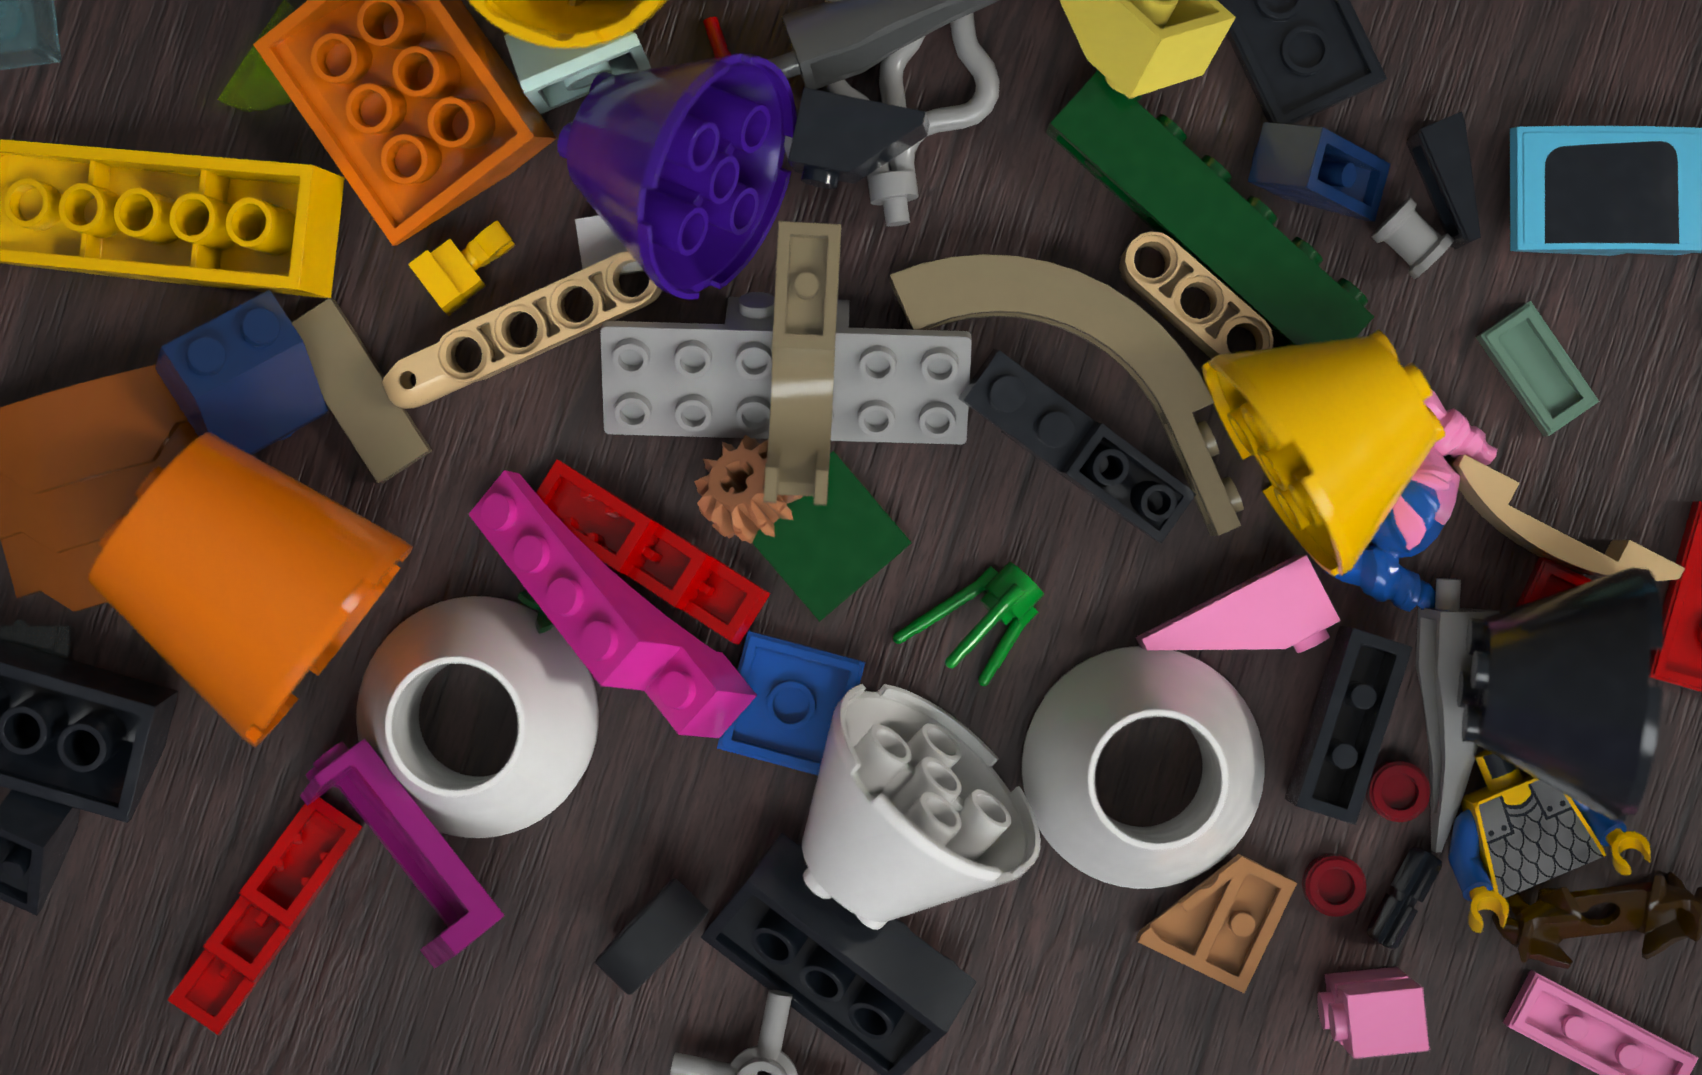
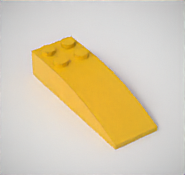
M0 139V263L167 283L258 292L271 290L272 293L331 298L345 177L307 164Z

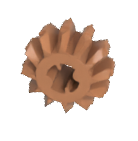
M745 435L737 449L731 444L722 442L723 456L717 461L703 459L705 469L710 474L694 481L697 492L702 496L697 505L701 514L708 521H712V526L724 537L727 536L730 539L737 535L741 541L751 544L759 529L765 535L775 537L774 522L779 518L793 520L792 510L787 504L802 498V496L777 495V503H764L768 440L759 444L755 438Z

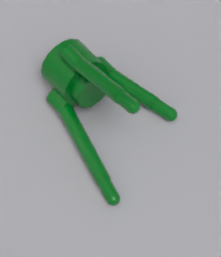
M1011 561L999 572L990 566L976 581L893 635V642L896 644L905 642L986 591L987 593L980 602L989 612L946 658L945 665L950 669L956 667L998 621L1006 626L1013 619L978 678V683L981 686H987L1024 627L1038 614V611L1033 606L1044 596V593L1028 575Z

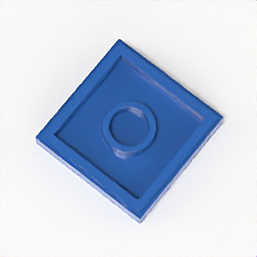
M749 630L738 672L757 696L719 738L717 749L818 775L834 710L850 689L860 685L866 661Z

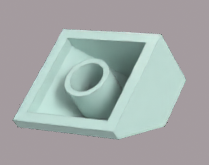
M631 31L605 43L579 48H553L533 44L511 34L504 36L523 92L540 114L588 95L592 81L602 72L619 75L651 68L636 33Z

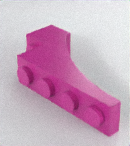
M504 470L468 514L601 686L645 691L678 735L720 738L757 696L723 652H716L698 640L631 588L565 526L519 473Z

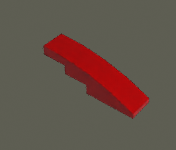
M558 459L536 491V494L550 510L601 561L616 571L627 575L674 607L685 611L732 643L740 644L771 594Z
M320 797L308 806L304 804L240 890V897L204 944V951L170 995L168 1001L220 1036L303 919L363 827Z

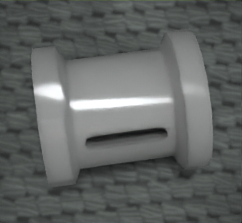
M1410 197L1380 225L1371 238L1377 243L1384 241L1396 251L1410 266L1408 274L1416 279L1439 259L1454 242V239L1448 233L1442 236L1437 233L1415 211L1417 203Z

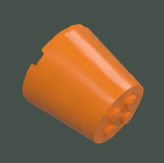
M207 432L193 441L165 469L161 466L156 467L143 481L135 494L139 499L126 516H121L101 539L99 546L103 549L89 573L88 582L246 742L256 747L297 703L299 698L291 692L308 670L317 676L321 674L398 573L400 567L396 563L399 560L403 562L413 547L400 537L218 436Z

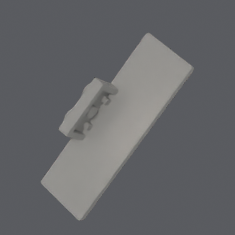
M751 292L741 297H729L725 324L603 322L600 335L604 431L607 434L719 438H744L747 435L755 439H769L775 297L764 292ZM838 300L831 441L964 444L967 441L968 406L958 398L970 384L971 334L968 331L849 328L850 300Z

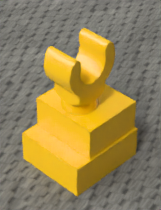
M497 220L481 231L461 252L453 241L448 239L431 253L429 250H426L408 265L441 309L449 316L486 286L475 271L504 255L515 246V243Z

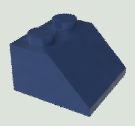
M271 290L161 346L155 369L199 437L210 432L246 453L253 455L328 412L305 344Z

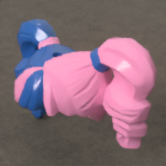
M1431 390L1432 396L1423 402L1436 415L1446 436L1434 444L1371 540L1374 545L1366 547L1352 570L1342 576L1339 573L1333 576L1342 582L1360 586L1363 593L1373 597L1377 602L1391 600L1395 607L1406 612H1410L1416 606L1421 610H1424V608H1435V590L1429 583L1421 580L1419 574L1401 566L1399 558L1412 557L1425 551L1438 537L1442 528L1451 517L1457 499L1461 476L1448 464L1444 457L1449 454L1456 459L1460 455L1465 454L1484 465H1489L1497 456L1498 450L1488 445L1486 434L1477 426H1470L1468 419L1454 408L1446 411L1433 390Z

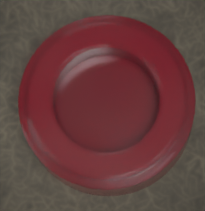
M1389 760L1374 768L1366 791V798L1370 807L1379 816L1393 822H1407L1418 817L1427 807L1430 799V785L1425 774L1415 765L1402 760Z
M1329 853L1321 855L1309 863L1303 874L1302 889L1305 898L1316 910L1328 916L1339 917L1350 914L1360 906L1366 894V879L1363 871L1354 861L1340 854Z

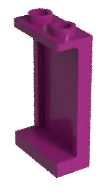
M365 738L351 749L342 741L312 764L314 767L305 774L310 783L300 795L305 804L308 806L332 787L339 788L448 926L420 949L434 969L456 956L505 916Z

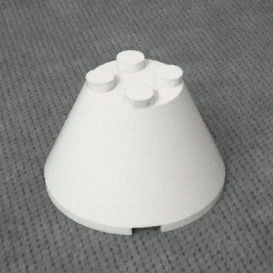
M863 684L850 689L834 710L802 839V851L808 866L803 873V878L810 890L824 899L832 897L843 907L856 914L864 925L878 930L888 921L1021 877L1038 858L1041 841L1039 827L1032 807L1020 786L1015 787L1010 792L1003 780L992 768L999 758L991 749L952 715L910 691L884 684L878 692L864 691L866 688Z

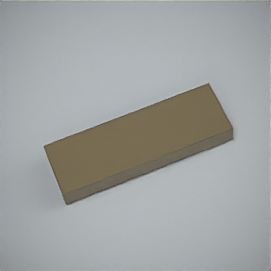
M327 299L292 322L305 344L326 404L377 483L382 484L432 452L406 409L397 407L390 401L382 384L384 375L335 299Z

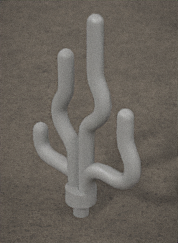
M973 13L951 22L950 25L957 56L974 77L976 84L975 93L964 104L926 111L930 124L927 136L939 132L964 129L980 123L992 112L999 98L1000 80L996 66L978 42ZM925 36L882 60L879 73L881 103L907 108L903 85V70L907 62L920 48ZM845 79L822 87L824 92L869 100L866 96L852 88ZM788 136L785 137L784 142L787 158H789L793 138ZM924 139L867 176L870 202L873 205H883L886 226H901L910 223L907 202L919 197L914 165L915 152Z

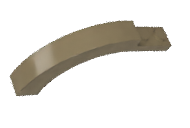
M982 254L949 257L918 264L890 274V284L910 330H930L947 323L970 318H1021L1064 329L1085 339L1105 352L1131 376L1152 404L1166 432L1189 488L1196 493L1194 499L1210 536H1219L1241 526L1236 513L1244 510L1237 488L1229 476L1221 480L1212 460L1213 456L1219 454L1214 435L1205 420L1196 423L1192 412L1215 402L1200 373L1181 346L1159 322L1135 302L1110 286L1079 271L1051 262L1020 256Z

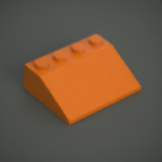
M307 0L253 44L392 246L399 245L509 176L557 139L540 113L524 94L520 84L461 0Z

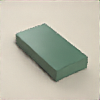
M1531 301L1523 304L1476 336L1478 342L1544 437L1550 436L1600 402Z

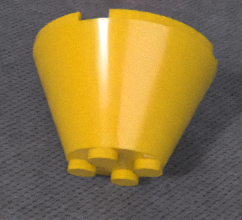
M1380 330L1366 337L1216 355L1212 360L1204 364L1202 368L1206 387L1215 402L1213 405L1241 459L1244 460L1251 455L1255 457L1272 484L1262 490L1263 494L1305 551L1332 576L1338 573L1342 576L1352 570L1434 444L1446 436L1436 415L1423 402L1432 396L1430 386L1425 377L1412 363L1404 368L1401 367L1398 363V356L1394 347Z

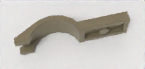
M779 221L772 336L771 407L765 467L764 503H777V495L814 496V505L827 506L841 224Z

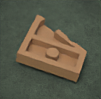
M1238 854L1139 931L1136 940L1142 945L1245 993L1297 882Z

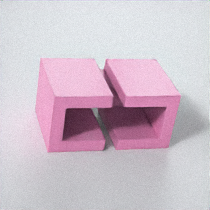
M1398 967L1325 974L1327 992H1319L1317 997L1321 1026L1323 1030L1330 1029L1333 1040L1343 1045V1048L1353 1058L1429 1051L1423 987L1413 979L1408 978V975Z

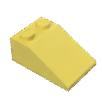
M1059 0L1086 59L1105 76V80L1110 87L1125 94L1129 99L1202 76L1236 18L1217 0Z

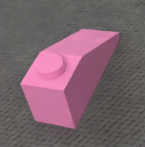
M1295 555L1135 638L1142 649L1251 650L1287 649L1294 646L1296 652L1301 653L1329 639L1330 636L1326 628L1340 622V619L1308 556Z

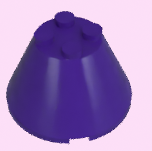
M735 54L619 75L602 72L592 81L589 94L578 109L574 121L569 122L562 129L557 143L558 153L561 157L567 159L569 175L574 185L655 285L664 292L682 299H699V291L709 286L722 289L747 266L764 242L775 221L792 172L782 168L785 153V137L793 138L797 122L795 101L789 82L783 72L769 60L751 54Z

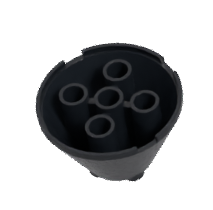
M1631 567L1484 619L1470 618L1466 636L1467 655H1473L1471 671L1461 670L1457 694L1458 707L1464 708L1462 740L1475 743L1610 820L1626 821V815L1624 814L1635 815L1642 802L1652 768L1662 700V686L1649 685L1650 648H1664L1660 595L1652 572L1646 568Z

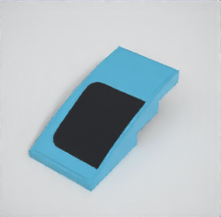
M1523 126L1510 128V251L1604 256L1625 253L1655 255L1702 253V128L1659 126Z

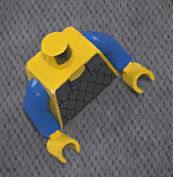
M1487 750L1475 756L1487 786L1463 797L1461 802L1463 812L1454 819L1448 854L1449 863L1464 899L1472 901L1468 914V925L1472 931L1482 933L1483 921L1478 911L1483 909L1495 912L1499 918V924L1504 928L1509 913L1506 897L1605 857L1606 853L1602 846L1612 847L1613 866L1621 875H1631V867L1620 856L1626 849L1640 851L1644 859L1650 863L1649 842L1642 834L1626 832L1627 827L1623 821L1606 818L1525 771L1521 772L1516 766Z

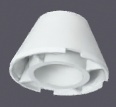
M470 596L454 598L426 607L410 616L386 637L370 660L363 676L357 702L356 724L359 742L364 738L367 740L438 832L466 838H487L513 833L529 827L546 817L566 800L577 786L592 758L599 727L598 699L592 675L555 626L547 632L538 633L535 626L538 613L523 604L496 597ZM450 663L469 664L489 672L504 685L514 701L519 722L518 739L510 760L498 774L468 776L457 773L440 763L429 751L423 740L419 725V708L422 695L431 679Z
M1141 646L1118 648L1088 658L1065 673L1049 689L1035 712L1029 729H1027L1022 753L1024 793L1032 807L1042 835L1063 859L1088 876L1105 883L1135 889H1152L1179 884L1199 876L1223 860L1236 847L1253 821L1261 799L1265 775L1263 744L1259 729L1250 709L1238 691L1216 670L1194 657L1174 650H1145ZM1166 716L1179 719L1193 733L1202 756L1201 782L1191 803L1173 819L1155 826H1130L1108 817L1103 813L1099 805L1094 785L1096 763L1106 742L1121 727L1140 718Z

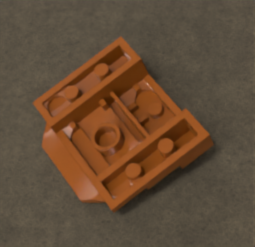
M156 365L83 382L0 407V540L17 598L43 592L74 612L108 603L88 582L89 573L103 549L99 546L101 539L109 528L121 516H126L139 499L135 494L148 475L158 466L165 469L175 457L199 438L156 371Z

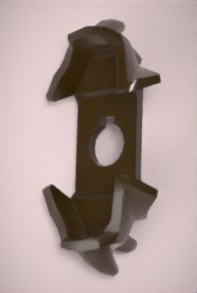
M1668 872L1665 877L1663 874H1655L1653 882L1572 892L1566 886L1544 888L1539 890L1537 900L1532 905L1527 904L1519 893L1509 896L1508 906L1511 918L1507 917L1504 928L1499 924L1497 914L1494 913L1492 915L1496 929L1507 942L1518 949L1522 962H1527L1528 959H1535L1547 965L1569 969L1573 961L1558 945L1563 939L1634 930L1645 934L1642 957L1647 960L1683 939L1690 938L1695 942L1700 940L1702 936V887H1698L1693 895L1689 890H1686L1680 878L1674 873ZM1603 902H1611L1618 905L1614 913L1599 920H1591L1581 914V912H1587L1592 906Z

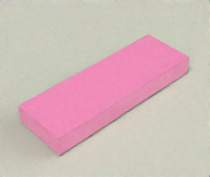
M1530 970L1503 1021L1509 1028L1599 1075H1690L1698 1060V1057L1533 970Z

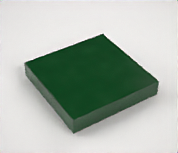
M834 451L830 453L827 506L814 505V496H802V498L787 504L792 510L793 520L779 518L774 522L775 537L765 535L759 529L752 542L819 622L912 544Z

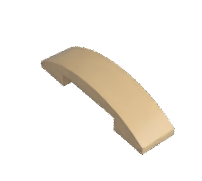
M1465 454L1460 455L1456 459L1450 457L1448 464L1461 476L1458 489L1475 510L1503 535L1539 557H1545L1568 569L1597 577H1605L1631 567L1649 569L1656 581L1680 579L1685 569L1631 540H1612L1605 554H1602L1508 505L1519 482Z

